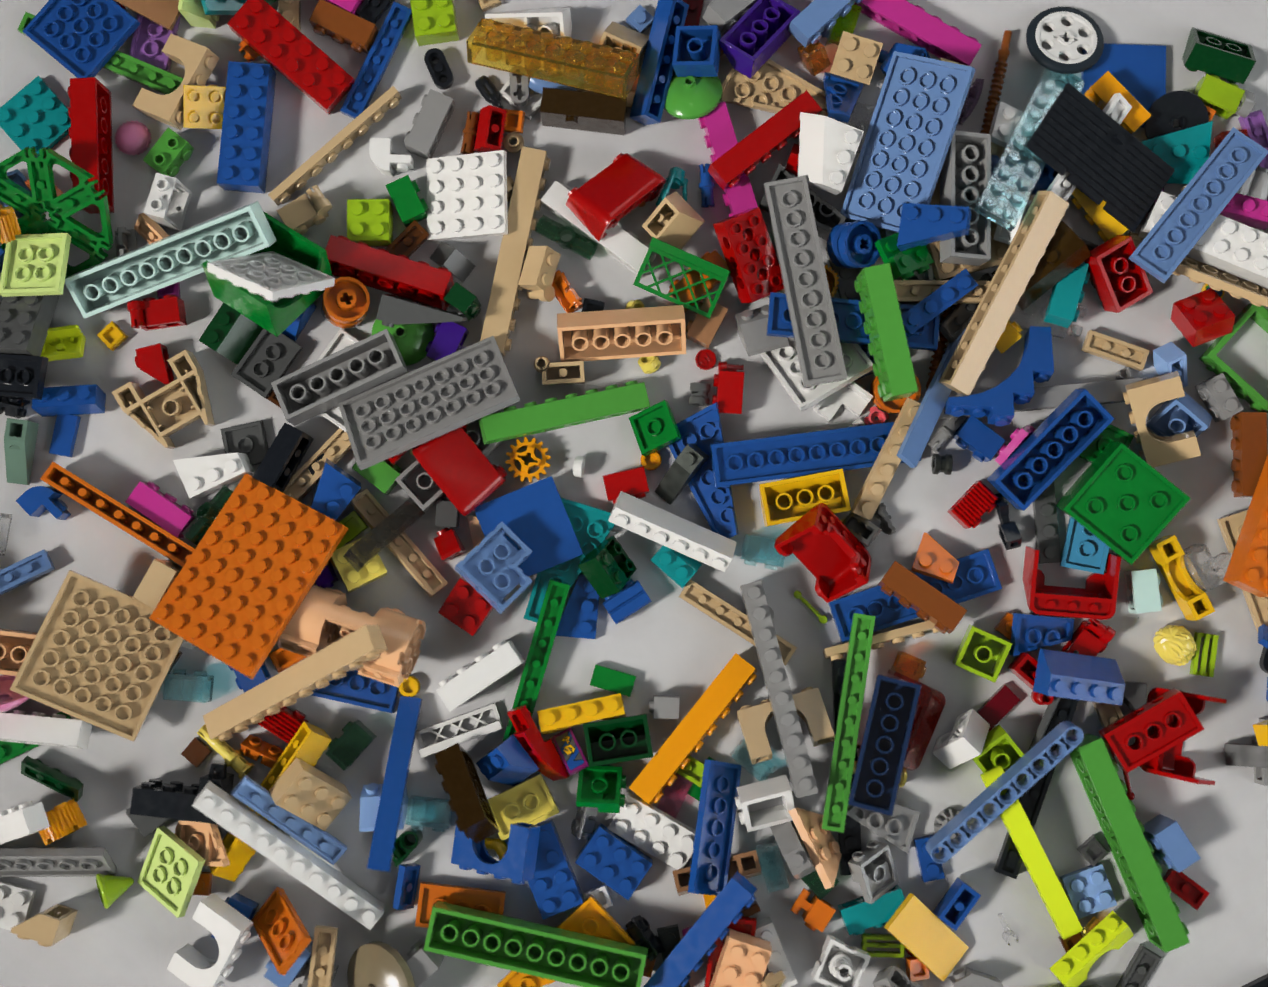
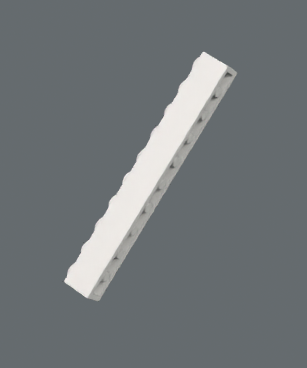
M211 781L205 785L195 798L192 805L194 808L369 930L373 928L384 914V903Z

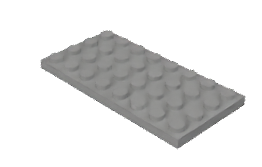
M491 336L342 401L338 405L357 466L360 470H364L521 400L494 336Z

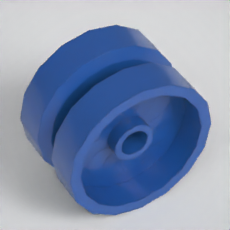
M868 221L840 223L829 233L827 252L830 260L842 269L869 267L880 256L874 243L882 238L875 225Z

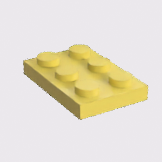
M542 773L488 799L500 831L498 835L501 841L509 838L511 824L524 822L535 825L560 812Z

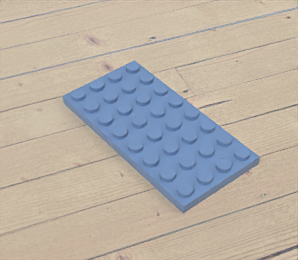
M898 51L893 52L840 212L846 219L868 221L873 223L875 227L899 233L903 203L930 204L976 70L974 67Z

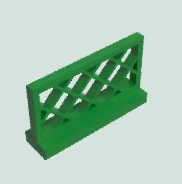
M652 237L649 244L650 247L633 285L675 304L683 305L684 308L710 319L731 272ZM652 252L661 256L663 264L652 268L649 261ZM664 257L670 259V261L666 262ZM677 262L680 264L683 272L671 276L667 265ZM683 265L691 269L685 271ZM665 266L668 278L657 282L653 270ZM695 270L699 272L702 280L690 285L686 273ZM651 272L655 283L648 286L639 283L643 274ZM684 274L688 286L676 290L672 279ZM702 274L707 275L709 277L704 279ZM711 279L720 281L721 284L718 290L709 293L705 282ZM670 280L674 291L668 294L661 293L658 284ZM703 283L707 294L695 298L691 287ZM656 286L657 290H654L651 287ZM689 288L693 300L684 303L680 301L678 292ZM675 294L677 299L670 296ZM716 294L715 297H714V299H713V301H712L711 295ZM706 297L709 298L711 306L708 313L699 309L697 301ZM695 303L696 308L689 304Z

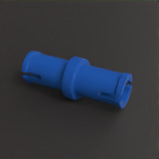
M704 164L699 165V189H701V207L709 208V205L714 207L713 188H715V183L713 182V177L708 172L710 164H705V166Z

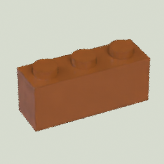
M324 0L318 1L309 19L316 33L322 36L325 34L329 35L332 40L339 44L346 43L358 53L363 51L368 54L379 33L374 23Z

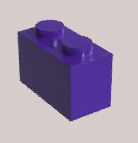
M454 322L438 323L434 331L436 336L426 347V356L430 360L436 361L461 350L469 334L468 329Z

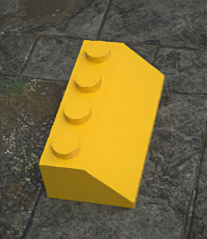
M843 469L759 484L765 527L795 522L820 503L826 504L834 514L851 510Z

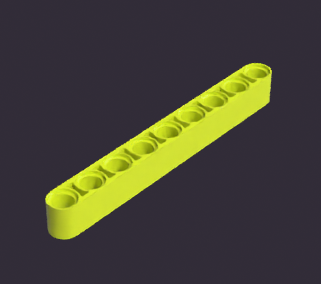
M998 765L981 774L980 776L985 787H989L1004 773V770ZM1008 788L1003 789L1000 795L1006 794ZM1017 799L1000 814V817L1063 940H1066L1082 932L1083 928L1019 799Z

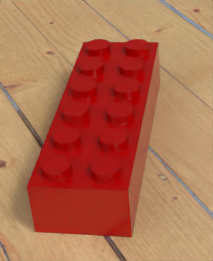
M247 0L227 23L237 36L328 115L350 91L354 78L265 0Z
M95 77L70 78L68 96L71 107L68 108V114L71 119L69 137L72 148L69 149V156L74 164L94 175V177L88 180L89 182L94 179L99 181L94 184V189L96 191L105 190V193L99 196V198L107 195L109 212L114 213L111 92ZM70 172L72 188L79 184V178ZM94 204L83 208L89 214L100 213L99 208Z
M341 235L338 237L330 236L325 250L332 275L352 277L358 279L365 286L447 311L448 305L444 297L454 285L452 273L443 267H431L424 261H412L405 255L399 254L396 256L383 248L374 249L364 242L355 243Z

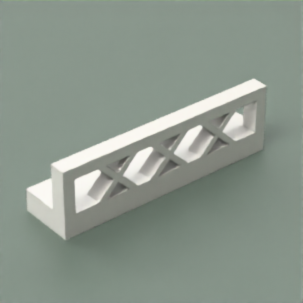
M496 703L416 731L421 747L419 749L421 758L442 751L456 743L461 744L502 729L504 725ZM493 709L496 721L488 723L481 720L485 711ZM481 713L480 716H479V718L473 716V715H476V714ZM470 717L477 721L474 729L467 730L461 727L465 718ZM479 722L482 723V724H485V725H482V726L477 727L478 724H479ZM452 725L456 727L457 730L454 736L447 737L441 734L444 726ZM431 732L437 735L434 743L425 745L422 734ZM439 737L444 738V740L438 741Z

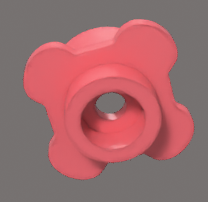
M873 406L870 408L868 417L864 418V423L866 425L884 423L888 420L889 415Z

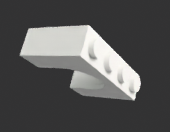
M213 893L200 901L192 919L211 932L217 940L219 946L218 960L207 958L190 944H187L174 953L167 967V970L190 987H224L225 978L234 968L232 966L233 962L240 956L242 945L251 935L249 931L253 922Z

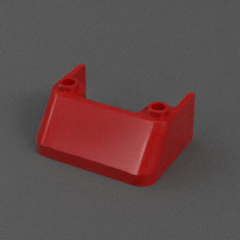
M1026 546L1023 584L1027 605L1032 612L1039 615L1107 620L1113 617L1116 611L1121 564L1120 556L1108 553L1104 575L1098 573L1090 574L1086 579L1085 588L1044 585V573L1038 569L1040 550Z
M1153 688L1148 694L1147 703L1168 692L1170 689ZM1182 692L1196 715L1203 712L1206 701L1225 704L1227 702V699ZM1173 715L1168 716L1167 724L1172 722ZM1154 726L1148 728V735L1153 733ZM1183 742L1140 766L1143 771L1195 784L1215 785L1213 780L1195 777L1196 766L1194 761L1188 757L1181 756Z

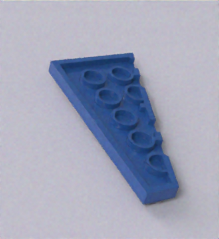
M716 402L677 423L681 439L668 446L675 459L687 444L692 443L710 456L688 485L711 530L724 537L731 538L738 534L731 485L715 487L710 450L711 444L724 443L718 403Z

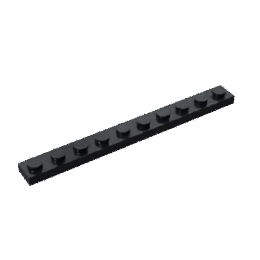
M846 660L831 661L834 735L836 732ZM857 746L854 761H858ZM854 773L852 774V780H851V787H850V789H852V785H853V781H854V776H855ZM846 815L844 833L838 832L839 847L842 854L840 860L841 875H851L848 861L852 859L854 852L862 851L860 823Z
M1060 699L1044 737L1061 722H1072L1079 700ZM1057 744L1052 745L1050 752L1057 748ZM1041 759L1035 760L1033 766L1039 765ZM1056 765L1019 797V801L1033 830ZM1007 831L994 871L1016 879L1022 859Z

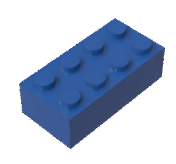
M552 818L536 824L541 826L534 879L528 880L543 920L583 904L584 901L583 893Z

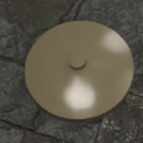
M373 941L360 946L350 958L347 969L348 987H415L412 973L404 958L396 949L384 942Z

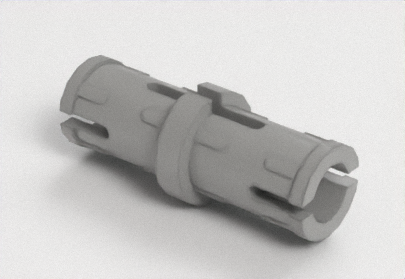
M959 417L951 418L944 427L941 426L938 429L939 432L927 445L931 448L937 442L938 444L932 449L937 453L948 440L954 437L953 434L965 422L963 418L956 424L955 421Z

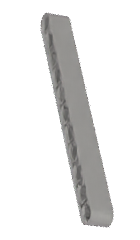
M1146 378L1034 387V395L1030 402L1021 405L1014 402V412L1055 409L1075 389H1086L1100 404L1125 402L1123 392H1127L1125 385L1146 380ZM982 392L970 393V395H974V394H978V393H982ZM963 394L949 395V397H964V396H967V395H963ZM943 408L939 419L953 418L954 416L944 414Z

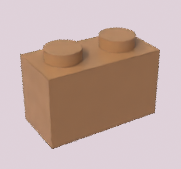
M706 298L703 303L699 302V309L708 313L711 306L710 300ZM717 303L710 319L696 313L697 316L694 321L690 320L686 326V332H688L686 338L708 349L728 309Z

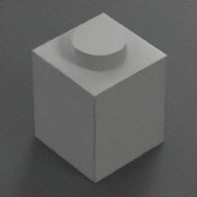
M654 695V700H649V713H653V718L679 719L680 697Z

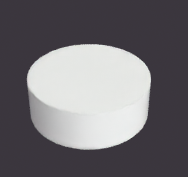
M577 456L573 464V476L582 478L585 469V457Z

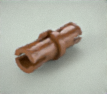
M470 111L467 112L465 129L462 131L463 143L460 152L462 154L474 153L480 115L472 111V114Z

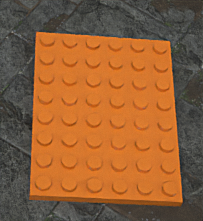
M246 473L149 619L253 680L347 533L348 528Z

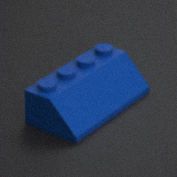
M1040 649L1033 691L1053 697L1122 705L1125 682L1116 659Z

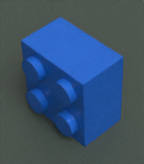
M718 25L676 26L672 66L677 77H718L721 52L719 40L722 38Z

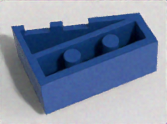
M903 203L897 242L898 249L904 251L908 248L968 235L972 214L970 208L965 206Z
M326 458L310 507L336 521L361 489V482Z

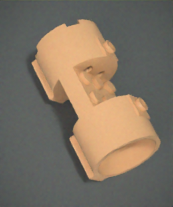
M313 585L281 634L277 645L279 648L309 657L365 625H379L387 650L382 652L378 659L364 662L363 667L358 669V674L399 688L404 679L409 678L421 652L419 650L421 645L420 639L423 640L425 637L426 624L425 621L407 616L401 610L395 608H381L374 617L367 612L351 610L347 606L346 594L341 590Z

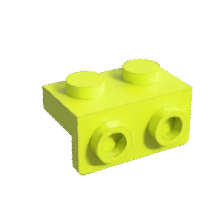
M78 325L48 329L40 356L49 358L48 361L83 357L86 338Z

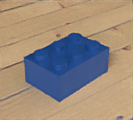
M600 822L576 857L575 863L629 900L653 865V859L619 835L608 830V827Z

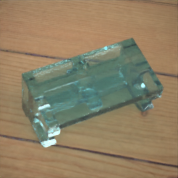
M744 738L730 753V756L759 781L767 780L769 775L773 774L776 770V766L769 760L752 765Z

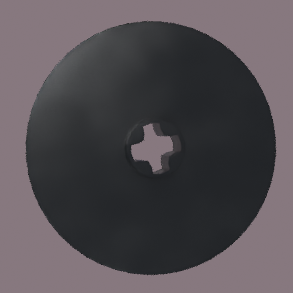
M1172 91L1159 97L1150 106L1148 112L1152 116L1144 122V130L1148 140L1209 122L1208 111L1203 101L1195 94L1187 91ZM1173 119H1180L1178 122L1180 124L1179 127H1173Z

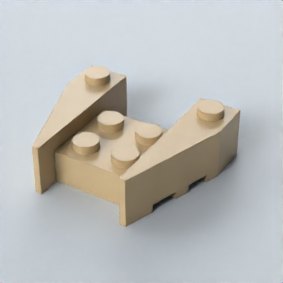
M186 349L167 360L178 379L148 396H145L139 384L134 382H128L112 392L122 411L147 430L165 448L170 449L176 447L169 436L194 421L202 418L205 425H215L203 369L193 352Z

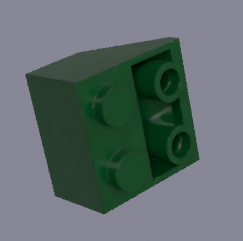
M614 535L589 552L578 565L601 599L620 592L637 569Z

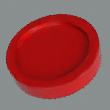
M703 349L696 355V365L702 370H710L716 363V355L709 349Z

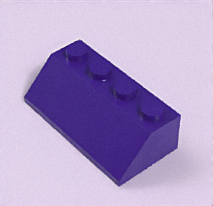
M758 0L719 40V45L733 69L751 79L792 35L788 31L790 23L801 11L782 0Z

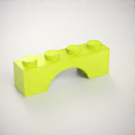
M1112 911L1049 969L1065 987H1078L1087 979L1089 969L1099 957L1110 950H1119L1134 934L1130 927Z

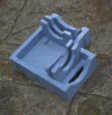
M500 522L494 531H491L478 546H475L466 555L464 560H461L455 566V570L494 609L502 614L533 582L519 568L531 555L532 550L503 522ZM504 534L511 538L517 544V546L520 548L519 551L503 536ZM520 584L521 587L505 601L504 598Z

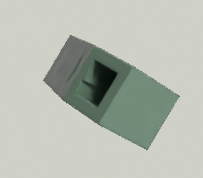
M7 418L4 434L7 483L30 485L39 423Z

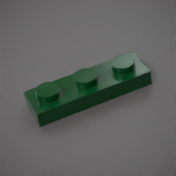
M26 756L21 762L22 775L71 799L74 798L77 802L83 796L84 784L77 778H71L63 774L59 769L51 768L43 764L39 759H33L29 756Z

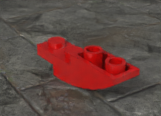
M526 705L508 711L507 714L516 730L512 735L516 737L538 766V771L552 781L568 778L569 774L551 739L543 740Z

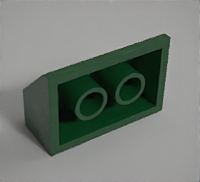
M1193 27L1182 57L1186 69L1193 72L1199 70L1205 72V74L1216 75L1234 84L1237 82L1244 84L1256 63L1251 45Z
M223 303L198 341L238 365L264 328Z
M647 714L583 724L589 767L653 757Z

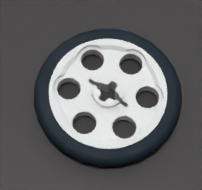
M1070 7L1049 8L1034 17L1027 28L1026 41L1030 54L1040 65L1053 72L1061 74L1083 72L1098 62L1103 53L1104 40L1100 27L1094 19L1078 9ZM1067 20L1071 23V26H1064L1061 21ZM1049 26L1053 32H1046L1043 27ZM1085 31L1088 37H1082L1078 32ZM1048 43L1052 49H1044L1041 44ZM1083 48L1087 51V54H1080L1077 49ZM1064 54L1068 56L1069 60H1061L1059 55Z

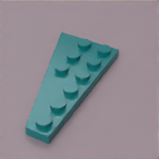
M1213 121L1141 141V143L1175 170L1166 184H1188L1207 161L1210 152Z
M561 498L583 555L537 573L523 619L537 623L550 579L570 584L571 588L582 572L578 567L579 563L589 552L603 543L615 526V524L608 521L610 512Z

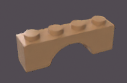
M756 850L737 854L730 858L727 883L737 871L746 879L762 875ZM691 866L672 871L679 896L689 893L688 886Z

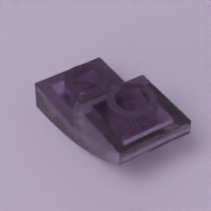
M976 78L973 84L970 85L959 117V125H963L976 107L982 93L984 79Z

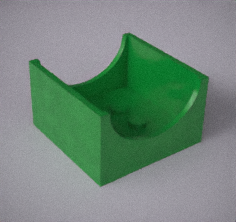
M264 212L277 241L271 246L249 255L273 251L333 277L327 252L324 248ZM207 260L202 264L214 297L276 337L291 325L325 291L315 290L310 291L309 294L294 295L292 298L283 297L279 298L278 301H268L260 294L250 293L248 289L235 286L231 281L219 279L215 274L208 272Z
M1111 441L1057 502L1056 507L1097 537L1116 555L1120 556L1122 560L1132 565L1191 498L1123 443Z

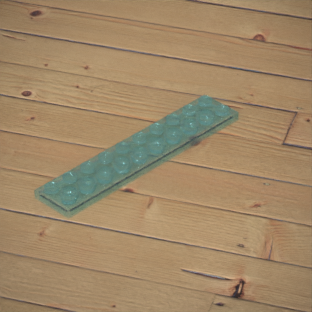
M1045 68L974 208V211L1009 231L1015 228L1046 165L1044 161L1026 148L1025 145L1067 83H1070L1081 93L1085 82L1073 74H1061Z

